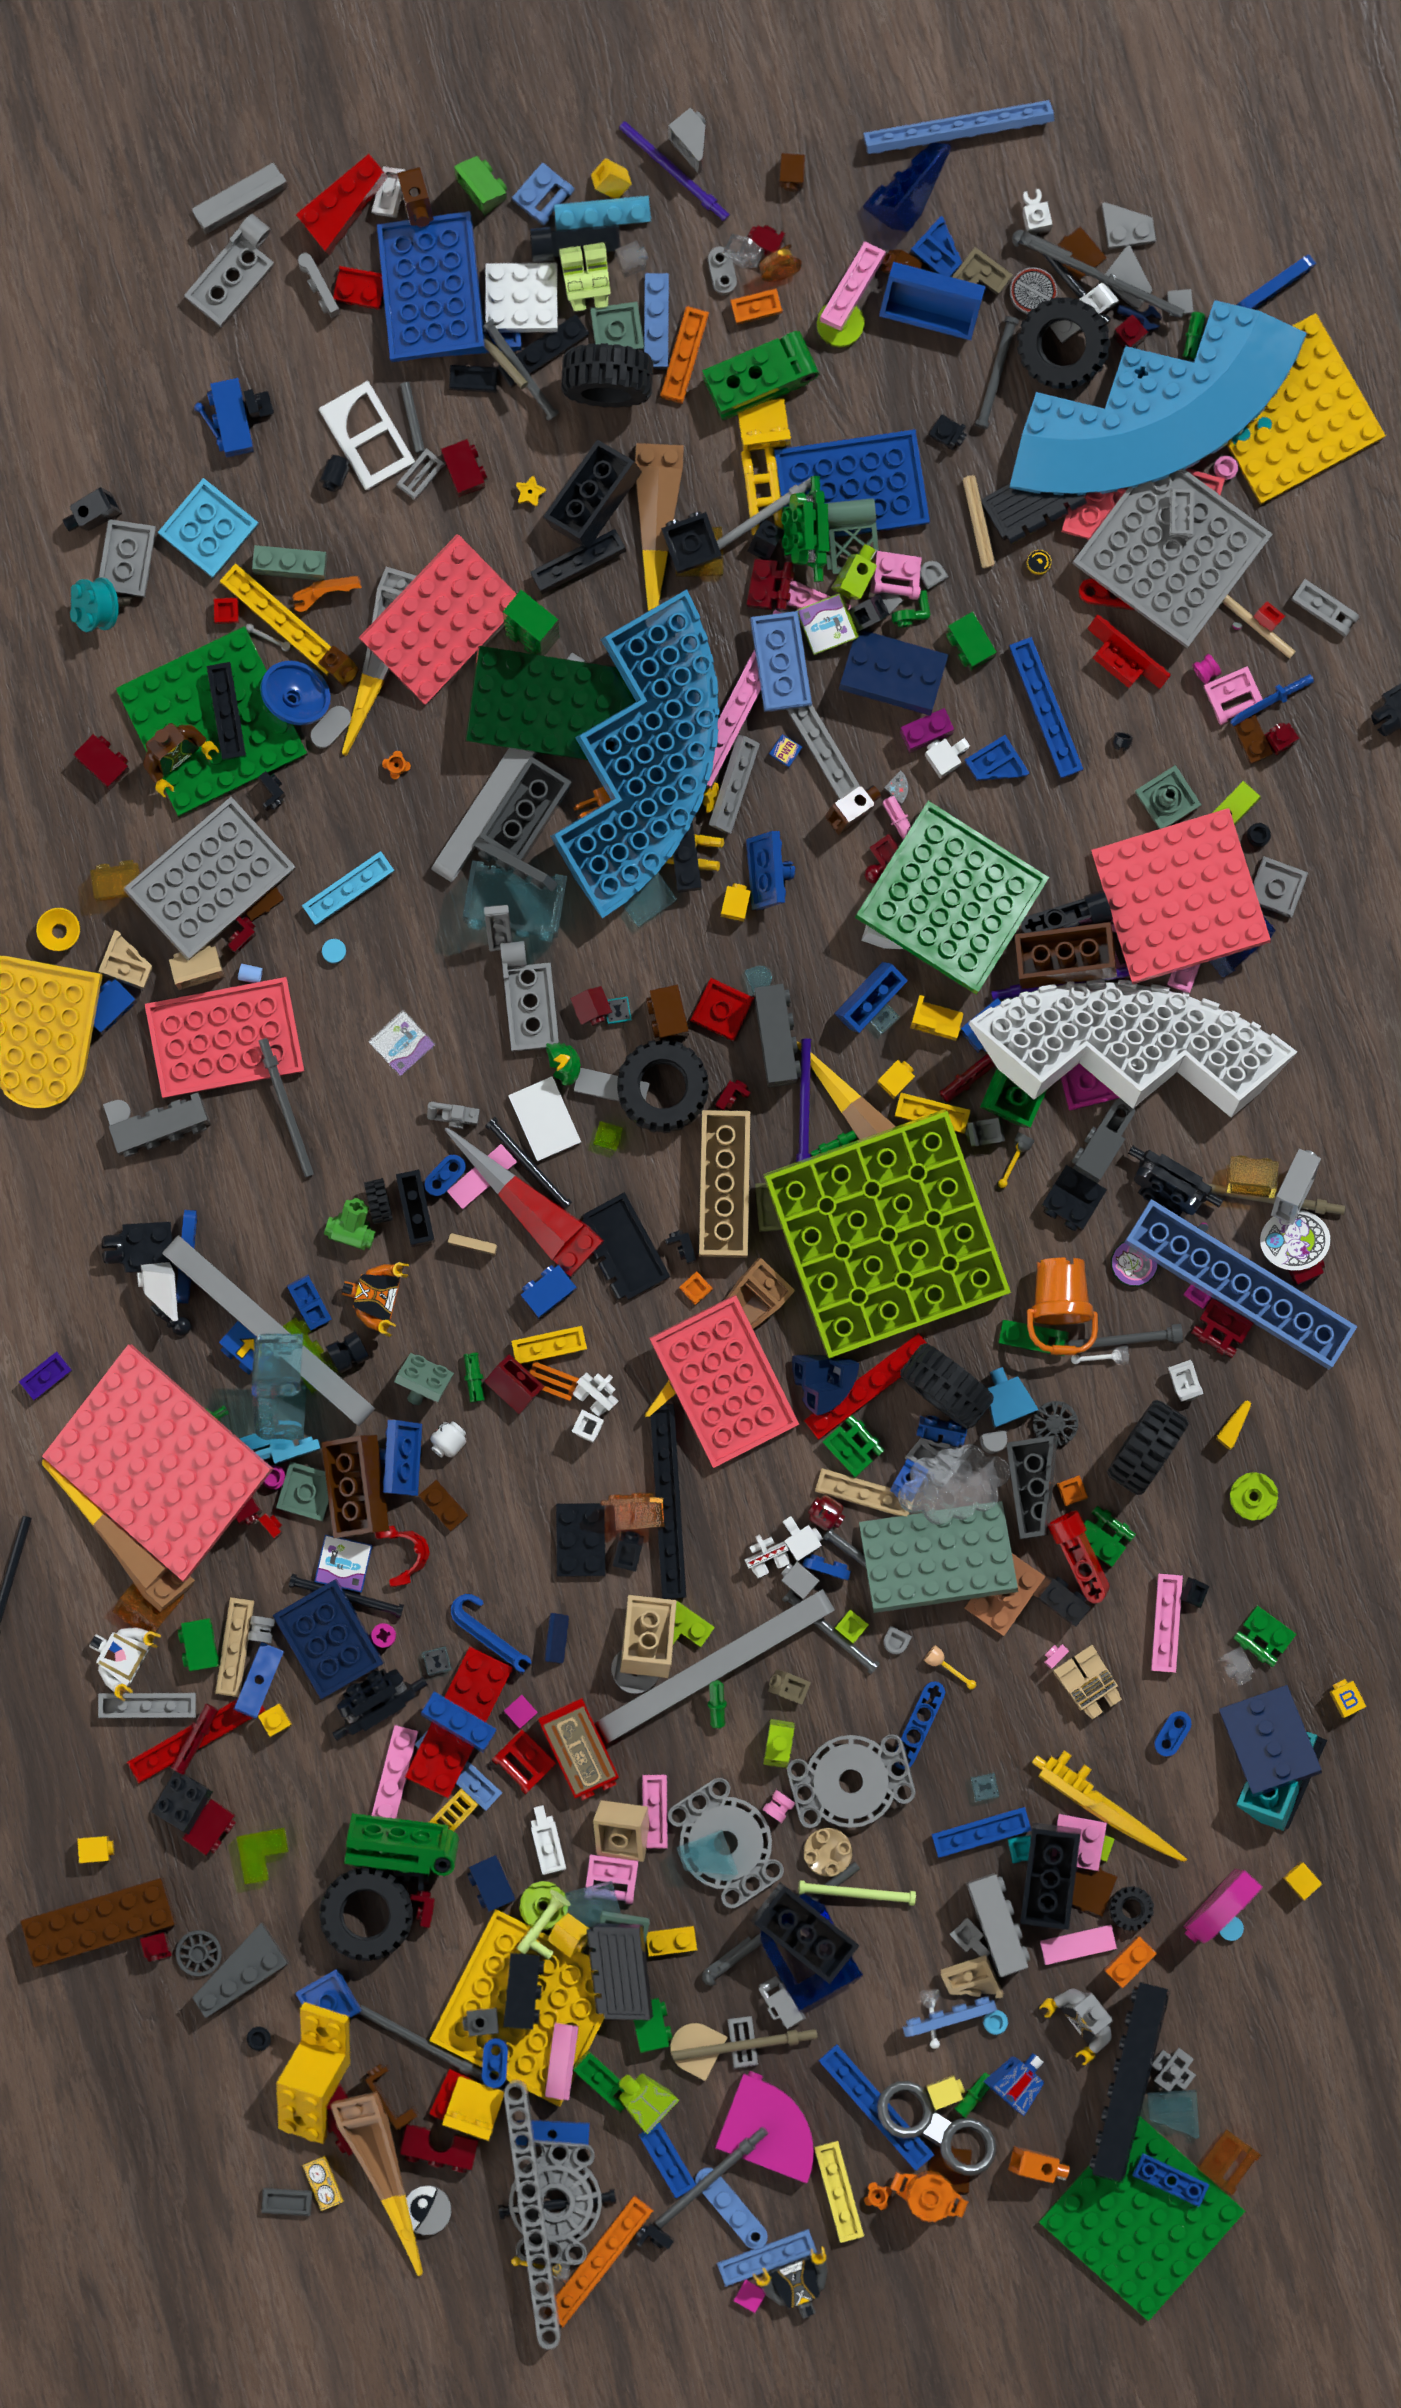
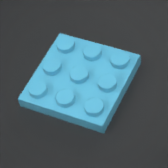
M203 478L162 526L158 534L214 579L259 523Z

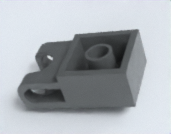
M1118 1099L1113 1103L1097 1129L1093 1127L1085 1138L1086 1148L1080 1147L1071 1161L1075 1164L1074 1170L1096 1183L1101 1180L1125 1140L1122 1134L1134 1116L1135 1107H1130L1122 1099ZM1116 1110H1123L1126 1117H1119L1116 1114Z

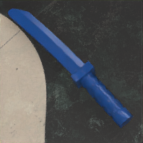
M1309 674L1283 688L1280 684L1275 686L1276 693L1240 712L1230 723L1235 726L1279 700L1283 703L1286 702L1287 695L1314 683L1313 677Z

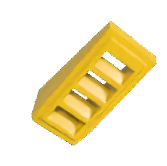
M1248 1400L1243 1401L1215 1436V1439L1229 1450L1234 1447L1250 1410L1251 1402Z
M461 1788L428 1823L438 1824L436 1821L440 1818L446 1825H449L450 1830L455 1831L479 1804ZM459 1797L470 1807L468 1810L456 1801ZM452 1805L463 1813L461 1817L450 1808ZM446 1811L456 1820L454 1824L443 1815Z

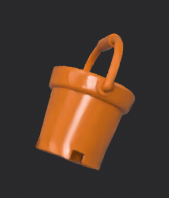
M1064 1257L1043 1259L1041 1263H1036L1035 1305L1027 1310L1029 1336L1037 1347L1043 1351L1051 1352L1052 1355H1076V1353L1085 1352L1092 1347L1098 1333V1314L1093 1311V1306L1089 1303L1085 1261L1073 1258V1264H1070V1261ZM1092 1320L1091 1337L1082 1347L1047 1346L1039 1341L1033 1327V1322L1049 1325H1066Z

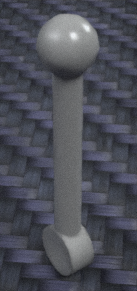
M252 624L245 626L248 633H254L281 646V649L285 652L290 650L291 645L289 642H281L255 629Z

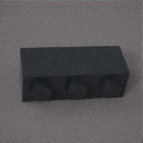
M420 1170L396 1174L411 1247L434 1243L435 1238Z
M511 1952L504 2027L533 2030L534 2024L538 2025L540 2010H535L536 2000H541L542 1985H537L538 1975L543 1976L544 1961H540V1955Z

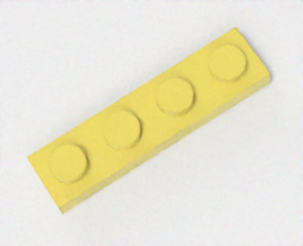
M838 2141L814 2147L840 2243L864 2237Z

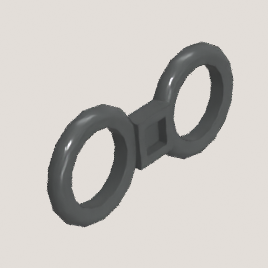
M897 2081L887 2086L880 2094L877 2104L878 2117L883 2127L892 2135L900 2138L924 2136L940 2146L941 2155L945 2163L953 2171L965 2176L978 2175L986 2171L993 2163L996 2154L995 2138L991 2130L981 2121L973 2118H960L954 2122L948 2121L933 2111V2102L928 2092L919 2084L910 2081ZM899 2091L913 2093L922 2104V2119L918 2125L912 2128L898 2126L888 2114L889 2100L893 2094ZM969 2128L977 2131L982 2136L986 2152L980 2163L966 2165L960 2163L954 2157L951 2151V2140L956 2131Z

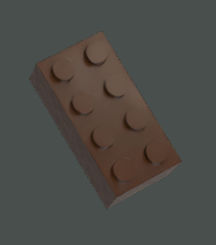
M1110 922L1015 934L1018 973L1022 989L1117 977L1113 931Z
M360 1435L321 1442L333 1538H350L390 1531L378 1436Z

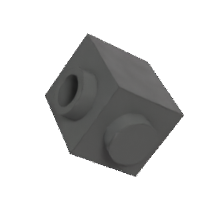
M497 2008L467 2010V2016H463L464 2031H469V2036L499 2033Z

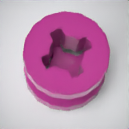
M1210 654L1204 656L1203 661L1195 662L1192 665L1197 676L1204 684L1210 682L1211 677L1219 676L1222 673L1217 662Z
M383 1623L375 1626L371 1636L374 1644L387 1648L395 1642L396 1632L391 1625Z

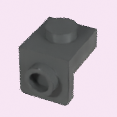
M1001 1117L967 1123L966 1138L971 1143V1147L1005 1141Z

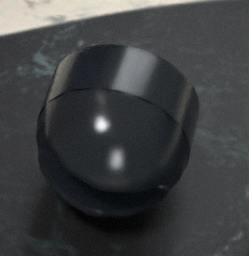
M1123 732L1114 733V748L1119 751L1120 747H1122L1123 752L1127 751L1132 744L1133 737Z

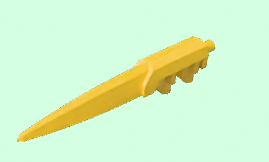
M1065 1750L1058 1760L1050 1756L1047 1762L1036 1755L1032 1764L1041 1769L1038 1777L1078 1805L1131 1838L1179 1861L1185 1862L1187 1860L1170 1844L1097 1790L1092 1791L1094 1785L1085 1780L1092 1770L1084 1764L1080 1771L1075 1773L1072 1769L1065 1766L1072 1757Z

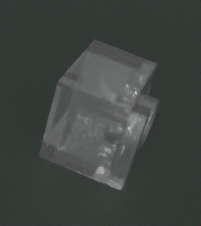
M732 234L722 255L734 259L733 263L742 268H746V266L756 268L764 250L750 238Z
M1238 1647L1218 1658L1219 1662L1225 1661L1227 1665L1223 1667L1229 1679L1234 1678L1239 1686L1252 1679L1250 1675L1255 1673L1242 1647Z

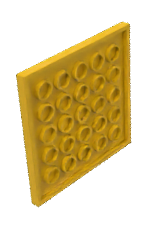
M1316 313L1293 325V327L1306 332V338L1297 360L1291 367L1288 377L1278 389L1277 394L1274 398L1270 399L1264 411L1246 426L1250 430L1249 439H1246V441L1238 440L1236 447L1232 439L1226 444L1260 505L1382 440L1386 436ZM1262 417L1269 418L1272 422L1271 429L1267 427L1258 429L1257 423Z
M495 1909L429 2041L482 2067L485 2044L493 2038L503 2040L508 2047L506 2080L510 2082L520 2080L524 2082L528 2091L560 2107L563 2102L562 2099L545 2096L555 2023L578 2026L574 2057L575 2065L589 2050L604 2020V2014L596 2013L594 1996L599 1994L593 1992L591 1973L599 1971L591 1970L588 1955L577 1951L569 1957L547 1941L549 1935L540 1932L536 1941L552 1950V1956L549 1960H546L531 1948L526 1953L540 1955V1961H544L543 1976L538 1975L537 1984L542 1985L541 2000H536L535 2010H540L538 2025L534 2024L533 2030L504 2027L511 1952L522 1953L517 1947L533 1927ZM497 2008L499 2033L469 2036V2031H464L463 2016H467V2010ZM493 2046L491 2052L493 2055H499L501 2049L498 2046ZM491 2071L492 2073L499 2076V2073L497 2071ZM575 2071L572 2072L571 2084L577 2074Z

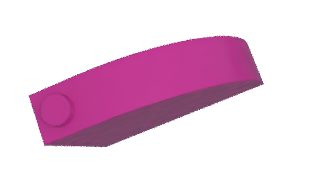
M1234 1869L1183 1925L1187 1930L1184 1934L1194 1943L1198 1940L1201 1943L1208 1942L1250 1902L1262 1886L1245 1870Z
M749 2071L748 2075L743 2073L715 2148L731 2154L739 2147V2143L746 2137H751L763 2126L768 2131V2135L755 2145V2150L749 2155L745 2154L742 2158L807 2183L813 2164V2140L802 2111L785 2092L763 2081L762 2075Z

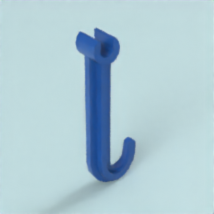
M463 1594L457 1597L451 1606V1615L457 1625L514 1666L517 1672L525 1674V1670L519 1666V1662L526 1661L529 1665H532L531 1659L526 1655H522L462 1609V1604L465 1601H471L478 1606H482L483 1601L472 1594Z

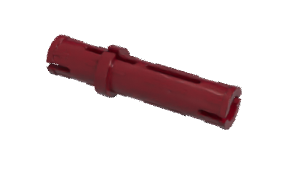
M987 1053L961 1075L957 1074L954 1077L955 1080L939 1091L941 1097L948 1104L963 1091L967 1092L970 1089V1085L995 1066L989 1054Z
M205 1703L196 1722L193 1721L191 1725L193 1728L174 1764L171 1766L173 1770L180 1774H185L204 1736L210 1732L209 1727L219 1711L217 1708ZM204 1719H206V1721H205L203 1727L201 1728V1730H200L198 1736L196 1737V1734H197L199 1728L201 1727V1725H202ZM192 1741H194V1744L192 1745L187 1757L183 1759Z

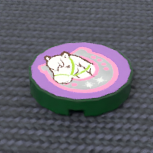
M1124 1242L1114 1249L1110 1258L1114 1277L1121 1284L1128 1287H1139L1147 1284L1155 1277L1158 1270L1156 1262Z

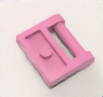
M876 551L873 563L877 567L871 578V593L880 594L883 592L909 596V599L918 600L920 596L921 557ZM881 577L910 581L909 587L882 583Z
M1248 666L1203 686L1220 725L1227 723L1228 719L1235 717L1240 712L1263 700ZM1250 692L1252 699L1223 711L1222 704Z
M590 1855L584 1898L592 1899V1897L619 1900L625 1901V1904L632 1905L638 1861ZM594 1880L627 1884V1892L593 1887Z

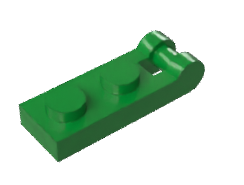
M1003 1319L998 1344L1051 1354V1352L1041 1350L1033 1343L1029 1336L1027 1324ZM1033 1325L1035 1335L1045 1345L1048 1344L1049 1337L1056 1338L1055 1345H1065V1340H1068L1069 1332Z
M588 2050L573 2066V2071L621 2113L625 2107L619 2097L617 2099L614 2097L619 2089L624 2092L619 2086L620 2079Z

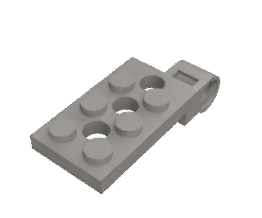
M250 214L229 239L228 245L184 295L189 302L218 326L222 327L275 265L273 261L258 250L270 234L271 229L255 215ZM244 253H253L255 260L249 264L243 262L242 256ZM231 270H236L240 273V277L237 281L232 282L226 278L227 273ZM215 288H221L225 291L221 299H214L211 296V292Z
M524 941L500 943L511 1051L546 1048L547 1043H558L551 963L527 965ZM525 971H531L535 975L534 981L530 984H525L521 980V975ZM527 995H534L538 1000L536 1006L532 1008L526 1007L523 1003L524 998ZM531 1018H535L540 1022V1027L536 1031H529L526 1028V1022Z

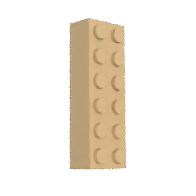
M702 1110L699 1257L747 1258L750 1111Z

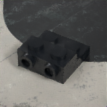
M694 512L688 516V519L680 522L679 520H672L665 524L666 527L661 528L677 574L723 558L706 512Z
M1066 1165L1041 1207L1045 1208L1043 1212L1049 1217L1056 1219L1058 1216L1065 1221L1064 1225L1075 1232L1077 1229L1082 1231L1107 1189Z

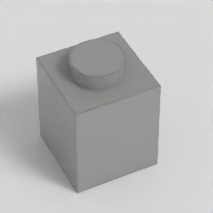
M798 1562L794 1566L789 1563L781 1573L784 1576L781 1581L801 1599H804L819 1582L816 1577Z

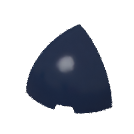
M827 1355L792 1356L795 1384L802 1386L804 1391L802 1400L808 1409L816 1415H821L837 1407L850 1393L857 1378L859 1363L836 1356L829 1358Z

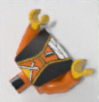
M400 1262L396 1264H383L368 1269L365 1274H361L359 1284L344 1282L342 1295L355 1298L353 1308L356 1309V1316L368 1328L379 1331L388 1337L392 1336V1334L387 1332L389 1326L396 1327V1324L390 1321L401 1281L400 1277L408 1278L407 1274L402 1273V1269L405 1266L409 1267V1264Z

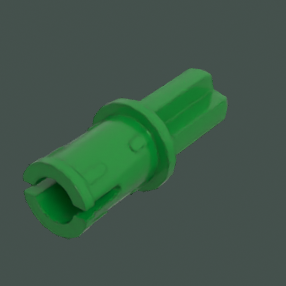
M1193 312L1191 315L1188 333H1185L1187 339L1182 355L1185 359L1191 358V360H1195L1200 341L1203 337L1202 331L1206 317L1204 313Z
M716 1680L709 1684L710 1701L708 1702V1708H710V1726L722 1728L726 1725L725 1708L727 1707V1702L724 1700V1684L720 1680Z
M983 2073L973 2087L967 2089L968 2093L954 2108L964 2118H967L978 2102L982 2103L983 2096L990 2089L984 2083L985 2079L990 2076L989 2074Z

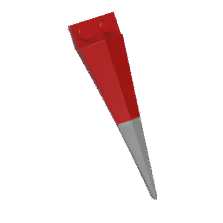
M445 1128L447 1134L550 1259L572 1277L600 1247L604 1240L587 1224L519 1179L450 1128Z

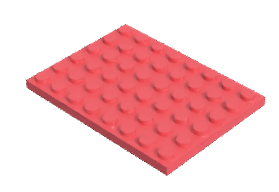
M132 1344L127 1345L42 1456L182 1581H186L273 1470L270 1465Z

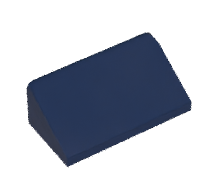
M550 1614L545 1653L546 1662H564L569 1622L568 1615Z

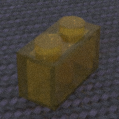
M133 860L119 862V866L110 867V864L96 865V869L90 870L94 899L98 902L129 897L124 891V887L141 874L139 864L133 863Z
M1242 1155L1231 1156L1227 1172L1226 1193L1274 1198L1277 1189L1279 1162L1268 1158L1252 1159Z

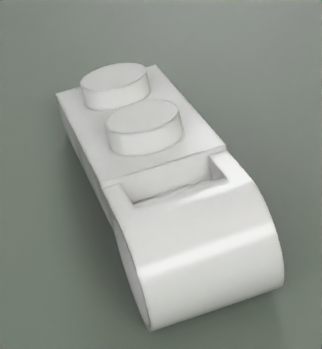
M1104 282L1079 299L1090 304L1100 314L1106 313L1119 302L1112 290ZM1066 320L1050 325L1062 343L1081 330L1077 324Z

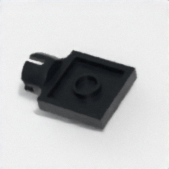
M1401 683L1382 694L1381 697L1384 700V705L1376 709L1371 715L1374 726L1383 720L1386 721L1377 729L1383 736H1388L1397 730H1401Z
M171 1222L122 1224V1232L120 1234L106 1235L102 1238V1249L115 1248L112 1251H103L102 1258L104 1263H120L124 1266L125 1273L141 1272V1265L170 1262L174 1270L173 1263L162 1254L172 1242Z

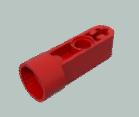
M1077 1510L1054 1519L1047 1526L1055 1543L1060 1544L1085 1598L1091 1603H1099L1109 1591V1582L1085 1534L1087 1529ZM1080 1544L1081 1547H1078L1073 1550L1072 1547ZM1081 1564H1088L1092 1572L1083 1571ZM1093 1587H1095L1096 1589L1100 1588L1101 1591H1100V1593H1099L1098 1590L1093 1591L1092 1588H1093Z

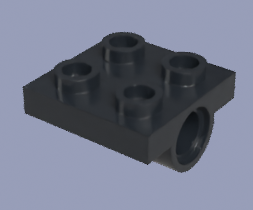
M174 1771L151 1812L189 1834L213 1791L185 1774Z

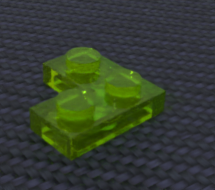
M285 1828L236 1836L245 1884L269 1880L265 1856L289 1852Z

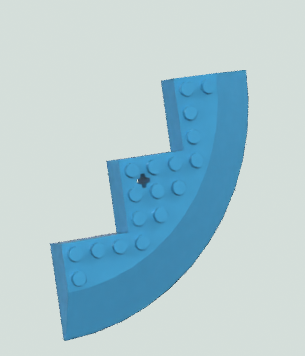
M1214 300L1194 362L1125 346L1105 409L1036 392L1022 433L1010 488L1039 494L1041 492H1053L1054 495H1063V493L1086 495V493L1090 492L1104 494L1126 487L1136 488L1139 484L1149 481L1156 482L1169 477V474L1180 469L1185 470L1194 466L1203 457L1210 453L1214 454L1228 444L1231 438L1236 434L1242 433L1244 428L1264 411L1267 403L1271 398H1274L1283 381L1288 377L1291 367L1298 358L1307 333L1261 311Z
M687 589L600 639L636 702L575 737L611 800L552 834L550 837L574 879L601 918L610 914L639 892L659 872L667 860L671 858L699 810L712 773L715 748L718 742V683L708 638L703 629L701 617ZM606 740L614 743V746H612L613 751L606 749Z

